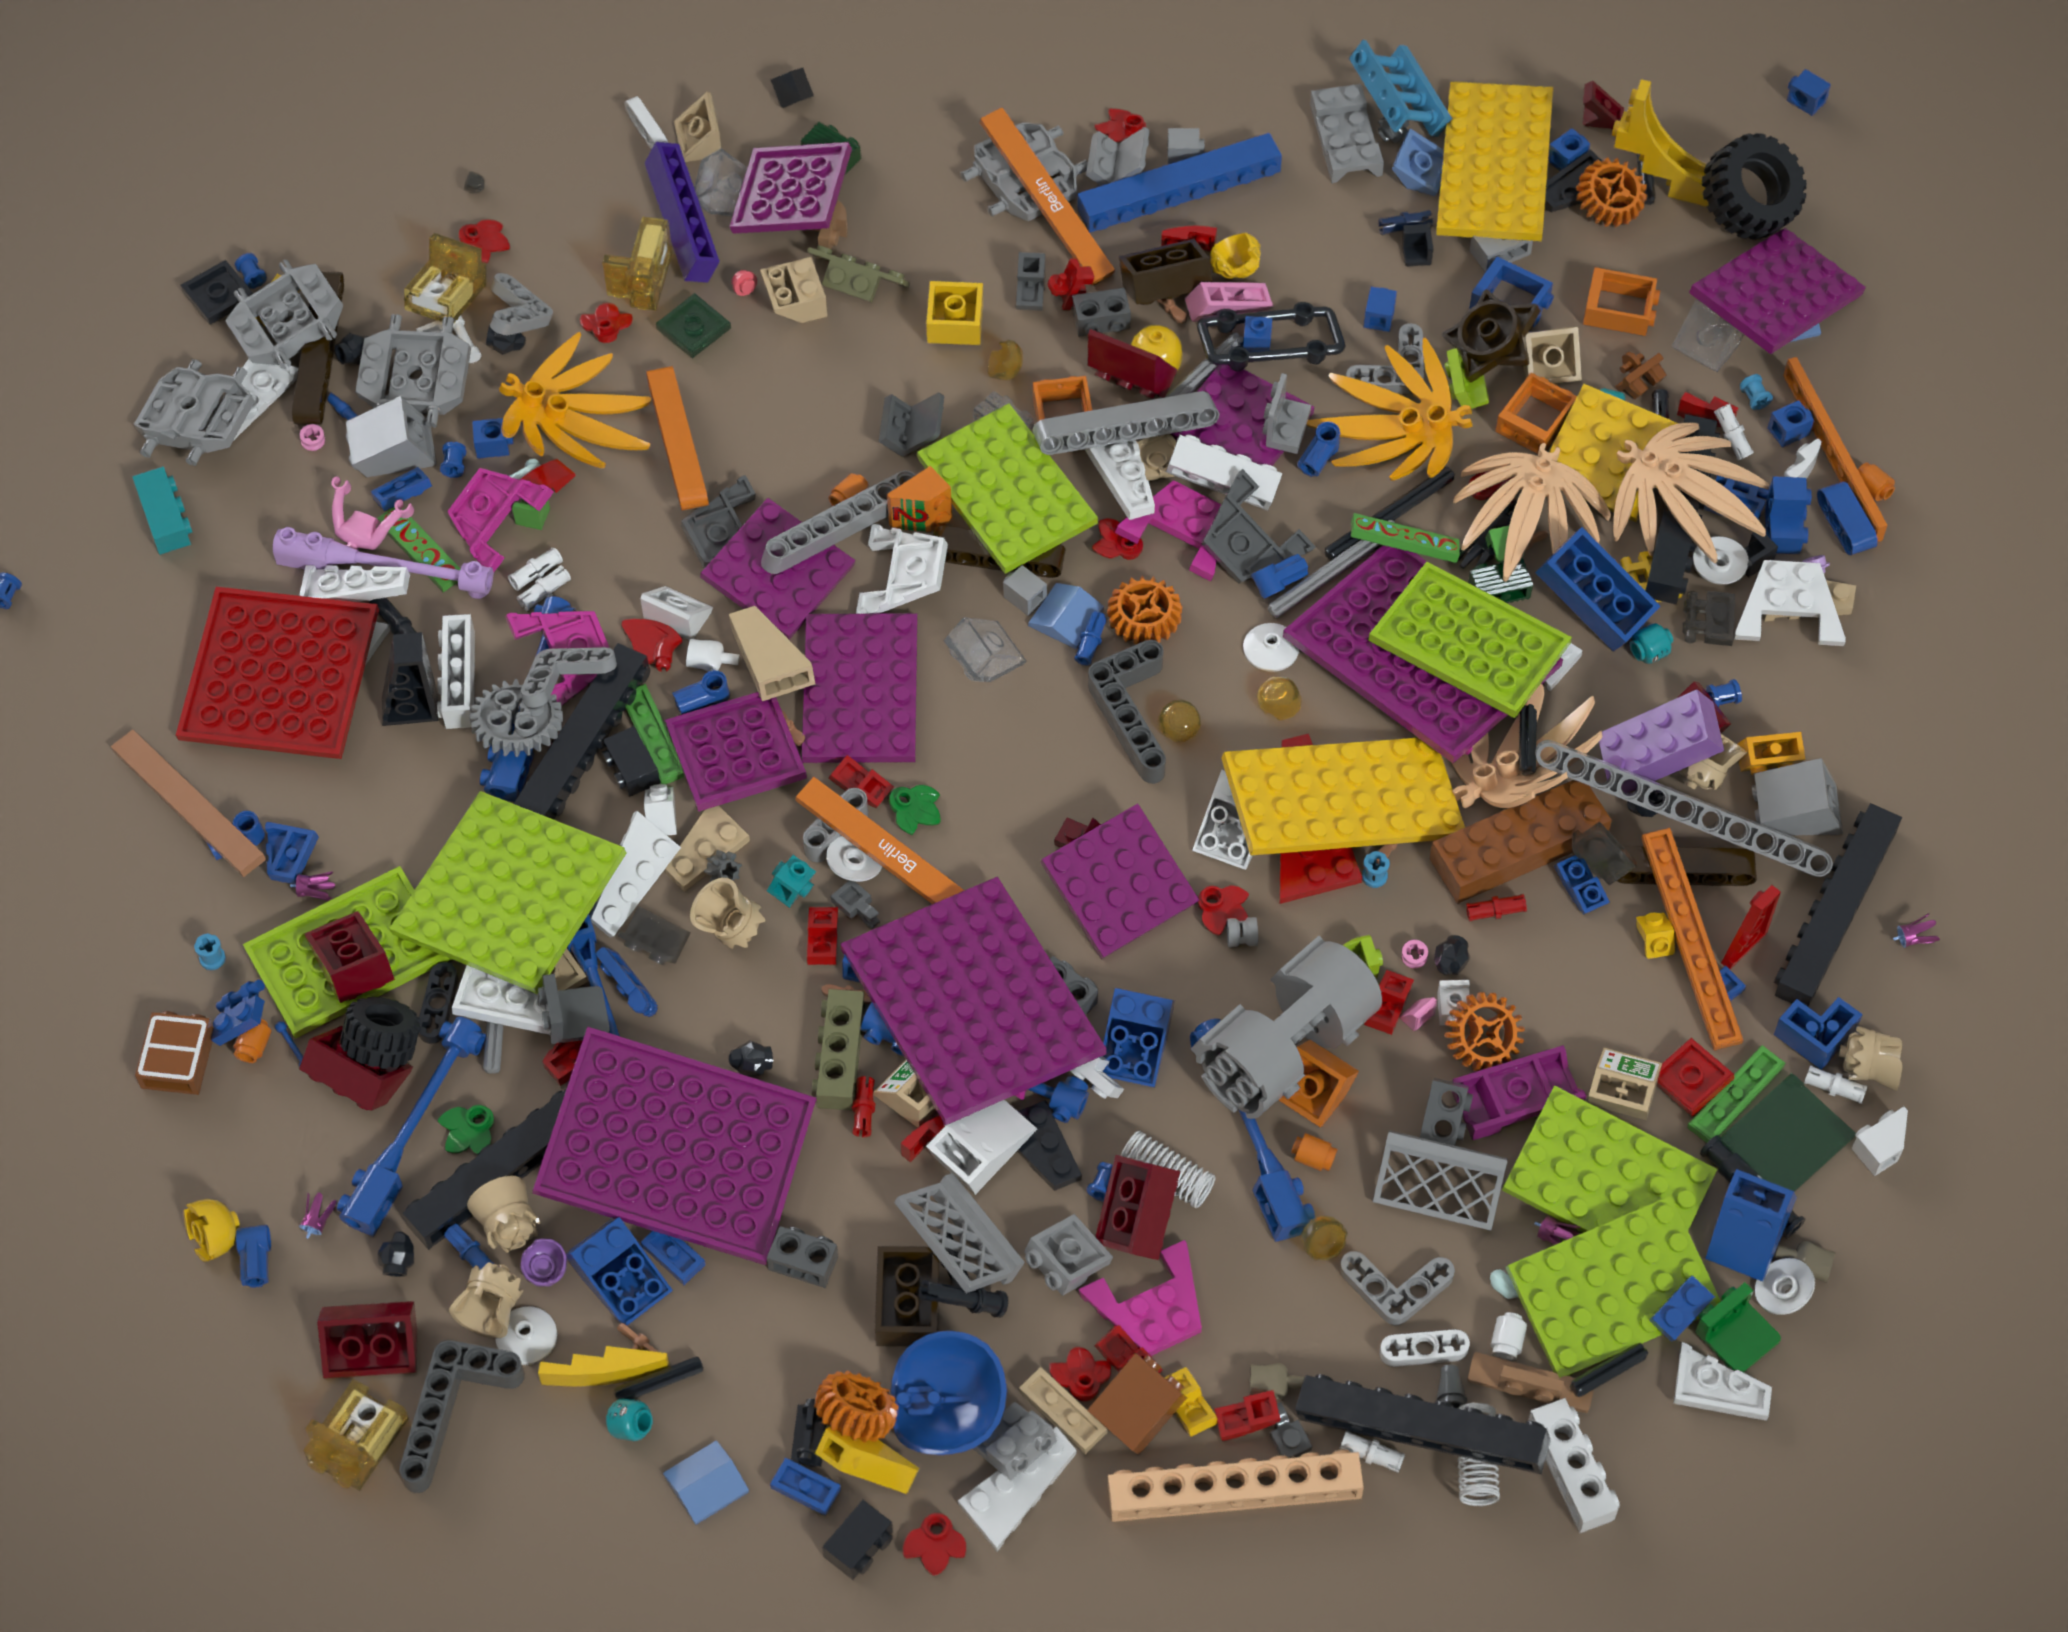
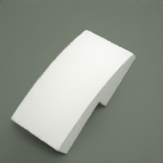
M1816 439L1810 444L1802 445L1796 453L1795 464L1785 471L1784 477H1802L1807 479L1816 463L1822 441Z

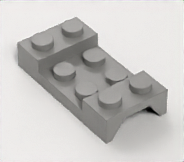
M1362 84L1311 91L1310 106L1331 183H1337L1347 172L1369 169L1377 177L1382 176L1384 162L1379 144L1375 143L1367 115V102Z

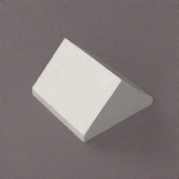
M667 586L642 593L640 598L644 619L664 623L672 627L680 637L689 641L695 638L713 607Z

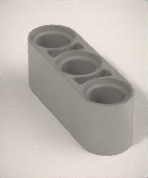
M851 788L841 795L851 805H860L856 809L868 817L867 796L863 790ZM818 818L803 834L805 856L812 862L824 861L828 846L841 835ZM816 842L822 843L821 845H818V846H813V845H812L813 843H816Z

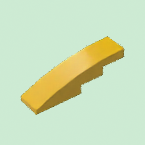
M606 1346L604 1357L573 1354L571 1365L540 1362L538 1375L541 1385L597 1386L637 1380L668 1368L670 1364L667 1353Z

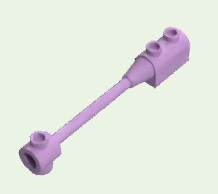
M290 527L278 529L273 541V554L277 565L304 570L306 565H315L316 569H325L326 566H332L333 564L356 563L379 567H407L411 573L458 581L459 590L467 591L469 596L476 599L488 595L493 583V568L481 566L477 561L463 563L460 570L359 552L354 548L334 541L332 538L322 537L318 532L309 534L299 533Z

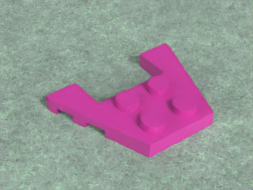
M479 468L447 512L460 535L469 545V550L473 557L477 559L481 566L493 568L494 573L505 557L489 546L487 542L511 511L513 503L522 498L540 511L554 491L545 485H537L527 480H519L505 474Z
M1173 480L1153 496L1155 504L1153 514L1131 520L1127 517L1118 525L1115 533L1136 544L1148 524H1151L1198 548L1199 551L1189 571L1209 581L1212 580L1215 573L1216 559L1201 543L1221 506L1220 503Z
M595 611L542 614V612H531V614L509 613L505 617L515 640L542 631L550 649L610 648ZM561 674L563 682L554 686L551 695L556 694L557 702H561V706H563L592 683L597 674Z
M1185 1240L1160 1252V1256L1173 1279L1120 1304L1117 1303L1104 1278L1079 1289V1295L1085 1302L1088 1301L1097 1309V1313L1105 1320H1109L1114 1326L1120 1325L1139 1348L1143 1347L1150 1356L1201 1333L1202 1330L1189 1252Z

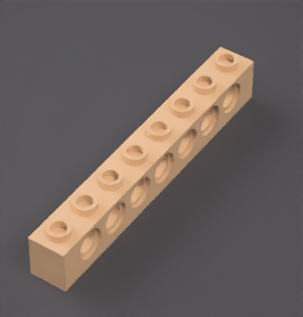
M1338 1450L1331 1455L1321 1456L1318 1453H1306L1299 1458H1288L1287 1456L1279 1455L1266 1461L1247 1458L1233 1464L1215 1461L1207 1466L1195 1467L1192 1464H1183L1177 1466L1176 1469L1164 1470L1162 1467H1151L1146 1469L1145 1472L1132 1473L1131 1470H1119L1114 1472L1113 1475H1108V1493L1112 1522L1362 1499L1364 1489L1359 1452L1351 1453L1349 1450ZM1331 1471L1336 1475V1478L1327 1480L1321 1476V1473ZM1292 1474H1300L1305 1480L1296 1483L1289 1477ZM1261 1477H1269L1274 1481V1483L1265 1486L1262 1485L1258 1481V1479ZM1236 1479L1243 1485L1235 1489L1229 1487L1227 1482ZM1205 1482L1212 1488L1208 1491H1200L1196 1488V1485ZM1169 1485H1175L1180 1491L1176 1494H1169L1164 1488ZM1137 1488H1144L1149 1494L1145 1497H1138L1134 1495L1133 1491Z

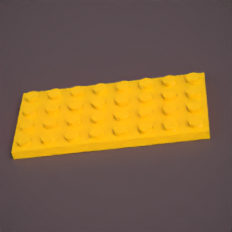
M1450 82L1448 113L1452 119L1446 124L1436 235L1542 241L1553 87Z
M1419 738L1227 751L1221 757L1250 856L1435 841L1465 828L1441 754Z

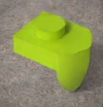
M1370 935L1356 937L1343 944L1344 947L1359 955V958L1368 966L1374 977L1378 978L1379 967L1383 965V958L1380 949H1375Z

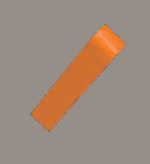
M673 366L646 371L652 401L681 510L708 506L707 492Z

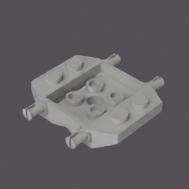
M1022 122L1016 125V128L1050 177L1057 173L1061 174L1054 178L1053 181L1066 200L1069 202L1076 199V177L1087 171L1088 162L1085 159L1073 165L1069 158L1057 149L1053 139L1063 135L1061 127L1057 125L1046 131L1042 124ZM989 138L974 145L975 161L973 162V167L960 172V175L964 182L976 176H981L1000 200L987 207L989 215L993 217L1000 212L1008 211L1026 221L1043 215L1028 192L1018 196L1017 192H1023L1026 189L992 140Z
M283 260L287 267L285 268L283 263L280 262L279 268L283 271L284 275L249 297L243 288L238 289L242 296L235 290L234 296L239 303L226 319V323L252 363L280 365L282 369H287L283 362L285 361L287 366L290 367L291 361L289 358L294 356L304 344L319 340L323 336L327 340H332L329 333L334 338L336 337L334 329L340 317L343 304L316 264L293 269L288 260ZM301 289V291L303 292V294L305 295V297L307 298V300L319 316L318 319L314 318V316L308 309L307 305L297 292L298 290ZM257 316L261 318L277 345L273 346L257 321ZM293 316L292 320H290L287 323H284L285 319Z
M392 314L388 330L364 339L355 392L358 397L373 408L401 396L420 413L427 414L425 423L427 427L432 428L433 426V428H436L438 415H445L463 402L471 347L469 343L453 335L454 319L452 317H448V319L446 316L443 317L440 333L400 331L402 316ZM392 349H394L396 354L389 395H385ZM415 370L423 372L422 376L418 379L413 380L409 378L410 374Z
M192 359L188 368L176 367L160 378L134 423L137 431L146 439L140 454L150 458L158 444L189 449L191 452L186 458V462L191 466H196L204 452L209 453L229 448L255 402L252 395L241 384L248 373L247 370L237 367L233 376L223 374L204 375L198 372L202 366L201 362ZM223 392L227 393L219 406V399ZM195 403V405L192 408L185 409L186 407L192 406ZM219 406L208 428L204 432L203 430L208 425L207 421L210 415L212 414L213 410H215Z

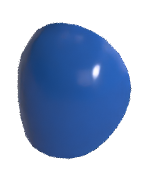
M940 1331L922 1337L904 1351L895 1367L891 1386V1395L896 1398L895 1403L899 1406L896 1416L897 1420L893 1427L900 1443L916 1452L948 1455L975 1448L991 1436L999 1425L1005 1409L1007 1387L1000 1360L990 1346L977 1337L964 1332Z

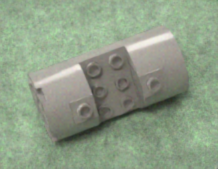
M1318 936L1270 979L1276 986L1277 1000L1283 1011L1275 1021L1259 1012L1245 1010L1239 1004L1191 1048L1196 1055V1062L1202 1063L1205 1071L1201 1076L1212 1094L1229 1110L1235 1113L1239 1109L1246 1113L1247 1118L1255 1119L1261 1116L1283 1095L1289 1099L1301 1088L1297 1083L1305 1076L1302 1058L1295 1045L1305 1037L1324 1048H1333L1335 1050L1342 1043L1347 1047L1359 1036L1356 1030L1380 1009L1382 994L1376 978L1368 966L1355 953L1343 945L1324 941Z

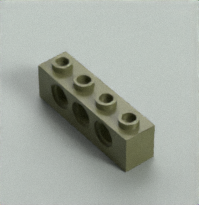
M829 989L828 999L822 1000L821 1017L825 1018V1025L819 1026L818 1044H822L821 1053L816 1052L815 1070H819L818 1079H813L812 1096L817 1097L818 1108L852 1110V1104L855 1100L862 1038L861 1026L865 1011L864 991ZM841 1020L847 1022L845 1025L841 1026L835 1024L837 1021ZM835 1047L844 1048V1050L840 1052L832 1051V1049ZM833 1073L841 1074V1076L836 1079H832L829 1077Z

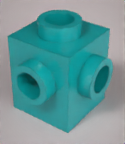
M792 855L786 863L780 861L771 875L774 876V879L766 891L790 908L799 896L805 898L811 891L814 884L810 881L816 871L806 862Z

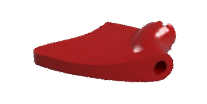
M626 619L622 621L623 630L629 638L633 650L646 655L648 664H656L658 671L662 672V667H664L667 672L671 668L673 651L683 643L680 635L672 627L658 621L647 619Z

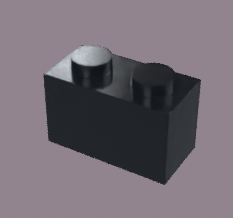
M634 726L603 739L605 751L602 752L603 759L608 768L613 766L616 772L613 776L619 789L625 788L629 797L643 792L653 785L660 784L658 769Z
M862 1500L822 1546L824 1558L853 1580L859 1573L862 1575L870 1568L873 1563L872 1557L879 1549L883 1551L891 1543L894 1537L892 1535V1521L865 1500Z

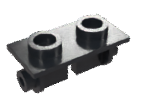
M807 1399L806 1404H798L791 1461L799 1465L822 1467L823 1459L816 1455L815 1452L827 1424L822 1423L823 1418L816 1414L817 1409L814 1407L815 1399Z

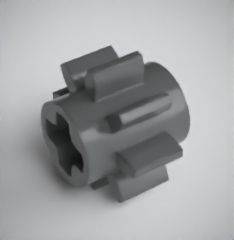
M1383 116L1378 121L1381 126L1378 128V134L1384 142L1391 139L1393 143H1397L1406 136L1408 131L1406 127L1410 125V121L1406 120L1398 132H1393Z
M716 850V855L711 858L707 857V869L704 872L712 875L710 882L718 878H729L731 880L740 878L738 874L742 864L734 861L736 854L729 851L725 854L723 851Z

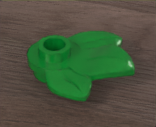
M917 785L911 789L906 787L894 789L889 796V805L893 812L896 813V823L899 828L913 835L918 824L939 825L941 822L940 813L934 804L940 796L939 792L926 785ZM899 797H904V798H906V799L908 800V802H907V803L901 802L900 799H899Z
M475 1105L469 1109L455 1107L446 1111L438 1118V1123L450 1130L445 1144V1149L449 1153H461L471 1148L478 1155L485 1146L491 1143L490 1129L494 1124V1116L492 1111L486 1106ZM478 1118L485 1119L484 1122L480 1124L474 1123L475 1120Z

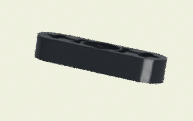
M448 962L438 963L431 969L419 1015V1036L422 1041L428 1044H435L442 1040L439 1037L440 1029L446 1021H449L458 985L456 968ZM444 973H448L449 977L445 978L443 989L441 988L439 977H443ZM436 997H442L446 1000L445 1005L438 1009L432 1008L430 1002ZM432 1016L435 1018L437 1029H433L432 1033H427L426 1029H429L432 1024Z

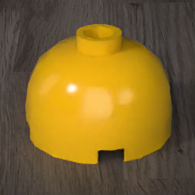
M1151 325L1143 328L1134 336L1131 343L1132 346L1158 355L1177 370L1180 368L1183 356L1180 339L1172 330L1161 325Z
M203 1199L187 1204L188 1208L184 1209L183 1213L184 1223L189 1240L195 1239L200 1248L194 1249L197 1256L202 1261L208 1262L227 1253L233 1247L236 1240V1229L240 1227L237 1214L234 1211L230 1212L228 1207L218 1200Z

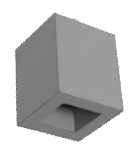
M1168 128V165L1204 154V139H1199V128Z
M1023 565L1015 572H1010L1004 579V598L1027 616L1038 608L1047 597V584Z

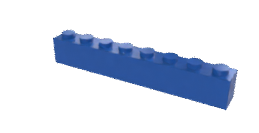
M1266 133L1078 193V212L1089 233L1104 230L1109 226L1129 222L1134 218L1150 215L1169 207H1176L1181 203L1201 199L1206 195L1222 192L1234 186L1248 184L1259 178L1272 176L1281 172L1282 154L1271 134Z

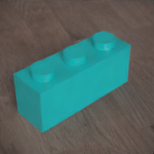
M160 467L132 476L159 555L191 545L188 534L193 533L188 517L183 519L180 513L185 512L181 497H174L173 492L178 491L173 475L167 477L165 468Z

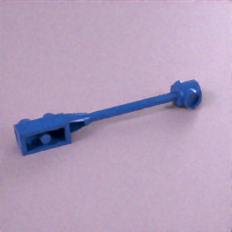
M554 596L547 597L543 605H536L534 612H542V614L576 611V608H573L568 601ZM544 634L542 635L536 655L543 650L550 649ZM512 724V725H513V732L511 733V735L514 733L515 724ZM491 745L488 751V761L492 762L490 770L483 769L480 776V785L485 786V793L505 801L515 802L525 786L534 757L533 749H530V755H527L523 750L520 751L518 757L515 756L514 751H510L507 756H504L502 749L493 753Z
M588 914L568 945V949L573 953L586 973L590 986L602 988L610 1034L620 1036L597 970L598 963L595 954L597 940Z
M871 1002L861 1026V1031L865 1032L864 1038L874 1045H879L882 1040L892 1043L891 1050L898 1055L904 1056L874 1004ZM1068 1076L1065 1082L1060 1081L1056 1088L1041 1083L1027 1089L1051 1099L1049 1108L1054 1110L1052 1115L1055 1119L1064 1123L1069 1122L1071 1117L1076 1120L1080 1118L1089 1096V1092H1087L1088 1085L1081 1079L1073 1076Z
M458 1016L453 1024L446 1021L442 1025L439 1037L443 1039L442 1045L447 1051L394 1142L383 1151L373 1164L368 1166L366 1171L362 1169L356 1171L352 1179V1185L356 1187L351 1196L344 1194L340 1198L337 1205V1211L341 1212L339 1218L351 1228L369 1236H375L403 1188L399 1174L396 1173L404 1151L403 1148L457 1056L466 1058L469 1053L477 1056L481 1052L486 1035L482 1033L481 1028L476 1023L467 1018Z
M1210 1019L1198 1025L1195 1031L1190 1034L1191 1047L1218 1024L1221 1019ZM1239 1110L1257 1151V1160L1261 1176L1258 1177L1253 1188V1193L1274 1241L1278 1242L1305 1233L1311 1228V1221L1315 1220V1212L1310 1203L1303 1205L1299 1197L1304 1192L1300 1178H1291L1289 1172L1284 1169L1271 1149L1268 1148L1256 1119L1247 1118L1246 1113Z

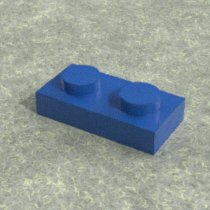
M417 467L370 492L374 501L385 511L394 507L397 500L405 501L413 496H418L424 490L432 487L429 477Z
M652 1231L641 1241L642 1248L683 1285L706 1265L705 1260L681 1239Z
M1692 1275L1649 1321L1673 1342L1715 1296Z
M787 1458L784 1459L770 1483L771 1489L825 1516L841 1490L839 1484Z

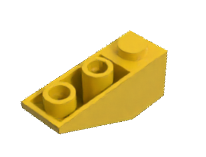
M832 1426L825 1430L815 1452L816 1455L841 1472L905 1494L909 1492L919 1470L916 1465L880 1440L874 1442L869 1439L867 1442H863L861 1439L856 1438L853 1441L850 1436H842V1433L837 1430L832 1431Z

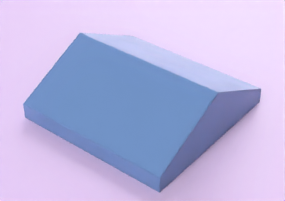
M1410 128L1406 133L1392 170L1407 189L1435 196L1441 185L1444 150Z
M1056 583L1029 621L1028 626L1077 649L1081 643L1080 635L1085 631L1091 613L1094 611L1102 612L1104 606L1081 587Z
M717 1440L663 1473L695 1525L749 1493V1489L732 1459Z

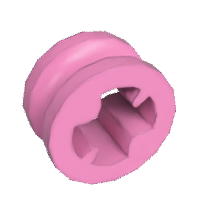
M310 424L301 429L300 440L303 448L315 451L324 445V431L320 426ZM314 435L317 440L311 441L308 436Z
M1410 940L1405 943L1402 948L1401 958L1406 966L1417 969L1424 966L1427 962L1428 948L1420 940ZM1415 949L1418 954L1422 955H1419V959H1413V956L1407 955V953L1411 954V950Z

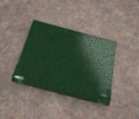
M1791 1073L1734 1126L1721 1136V1142L1733 1153H1738L1764 1180L1792 1190L1795 1193L1855 1138L1856 1133L1804 1086V1083L1797 1076Z

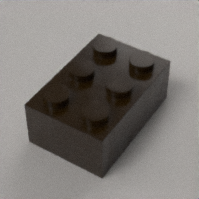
M1195 239L1119 256L1122 285L1137 305H1149L1155 300L1164 298L1175 299L1181 294L1192 292L1201 282H1212L1210 259Z
M878 1246L875 1309L876 1346H910L922 1337L938 1332L939 1302L922 1300L919 1297V1287H928L922 1285V1281L929 1280L939 1283L940 1260L930 1247Z

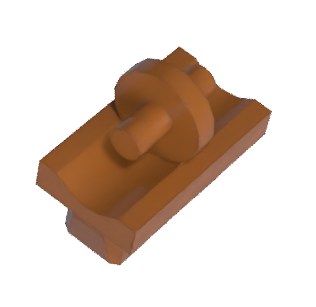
M1627 352L1622 356L1623 365L1620 367V371L1622 373L1629 371L1630 374L1624 377L1623 381L1617 384L1615 388L1619 392L1626 389L1634 399H1637L1649 389L1641 377L1645 375L1649 382L1655 386L1667 376L1659 364L1664 359L1663 356L1657 353L1644 364H1641V361L1644 360L1642 353L1635 355L1632 352Z

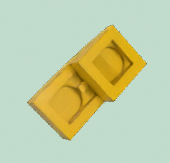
M1187 1367L1170 1374L1184 1386L1181 1392L1187 1399L1175 1413L1189 1436L1192 1437L1218 1424L1215 1413L1202 1396L1200 1386Z

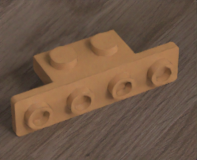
M1478 1352L1473 1354L1467 1378L1470 1383L1504 1391L1511 1395L1534 1399L1541 1403L1550 1404L1565 1398L1569 1407L1573 1406L1576 1411L1583 1413L1589 1412L1594 1392L1592 1390L1582 1397H1576L1570 1389L1572 1380L1576 1378L1569 1376L1559 1378L1558 1374Z

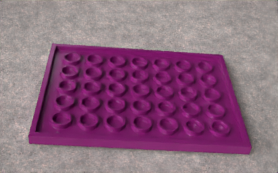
M1383 545L1283 630V638L1450 762L1454 763L1504 719L1507 714L1368 641L1371 631L1427 562L1416 553ZM1561 657L1541 684L1562 667L1563 659Z
M998 876L841 943V951L847 957L853 971L945 1125L1106 1055L1105 1045Z
M587 1027L532 1194L613 1219L620 1217L623 1222L766 1266L767 1256L773 1244L817 1098Z

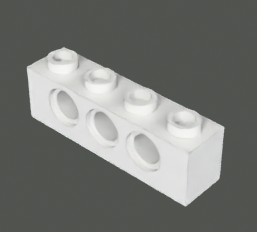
M1564 1398L1531 1410L1528 1421L1541 1423L1544 1425V1428H1547L1551 1441L1545 1460L1579 1532L1582 1533L1614 1521L1619 1508L1617 1495L1613 1490L1609 1491L1604 1481L1606 1480L1604 1468L1600 1462H1595L1593 1458L1591 1441L1587 1434H1582L1578 1426L1580 1421L1573 1406L1569 1407ZM1563 1432L1570 1439L1567 1441L1559 1440L1555 1433ZM1577 1460L1583 1467L1575 1469L1568 1464V1461ZM1591 1488L1596 1495L1588 1497L1582 1493L1581 1489Z

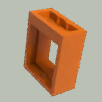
M1595 267L1583 325L1646 336L1648 326H1654L1656 311L1651 309L1652 305L1658 306L1661 291L1656 289L1657 278ZM1606 291L1646 299L1643 316L1598 308L1600 292Z
M1531 372L1498 415L1496 432L1537 454L1540 445L1545 443V450L1547 451L1560 432L1577 396L1569 390L1562 389L1549 382L1546 378L1539 377ZM1530 396L1561 411L1548 431L1517 416V413Z
M1070 376L1063 379H1044L1033 382V401L1037 422L1045 419L1042 402L1080 398L1083 412L1092 411L1086 376Z

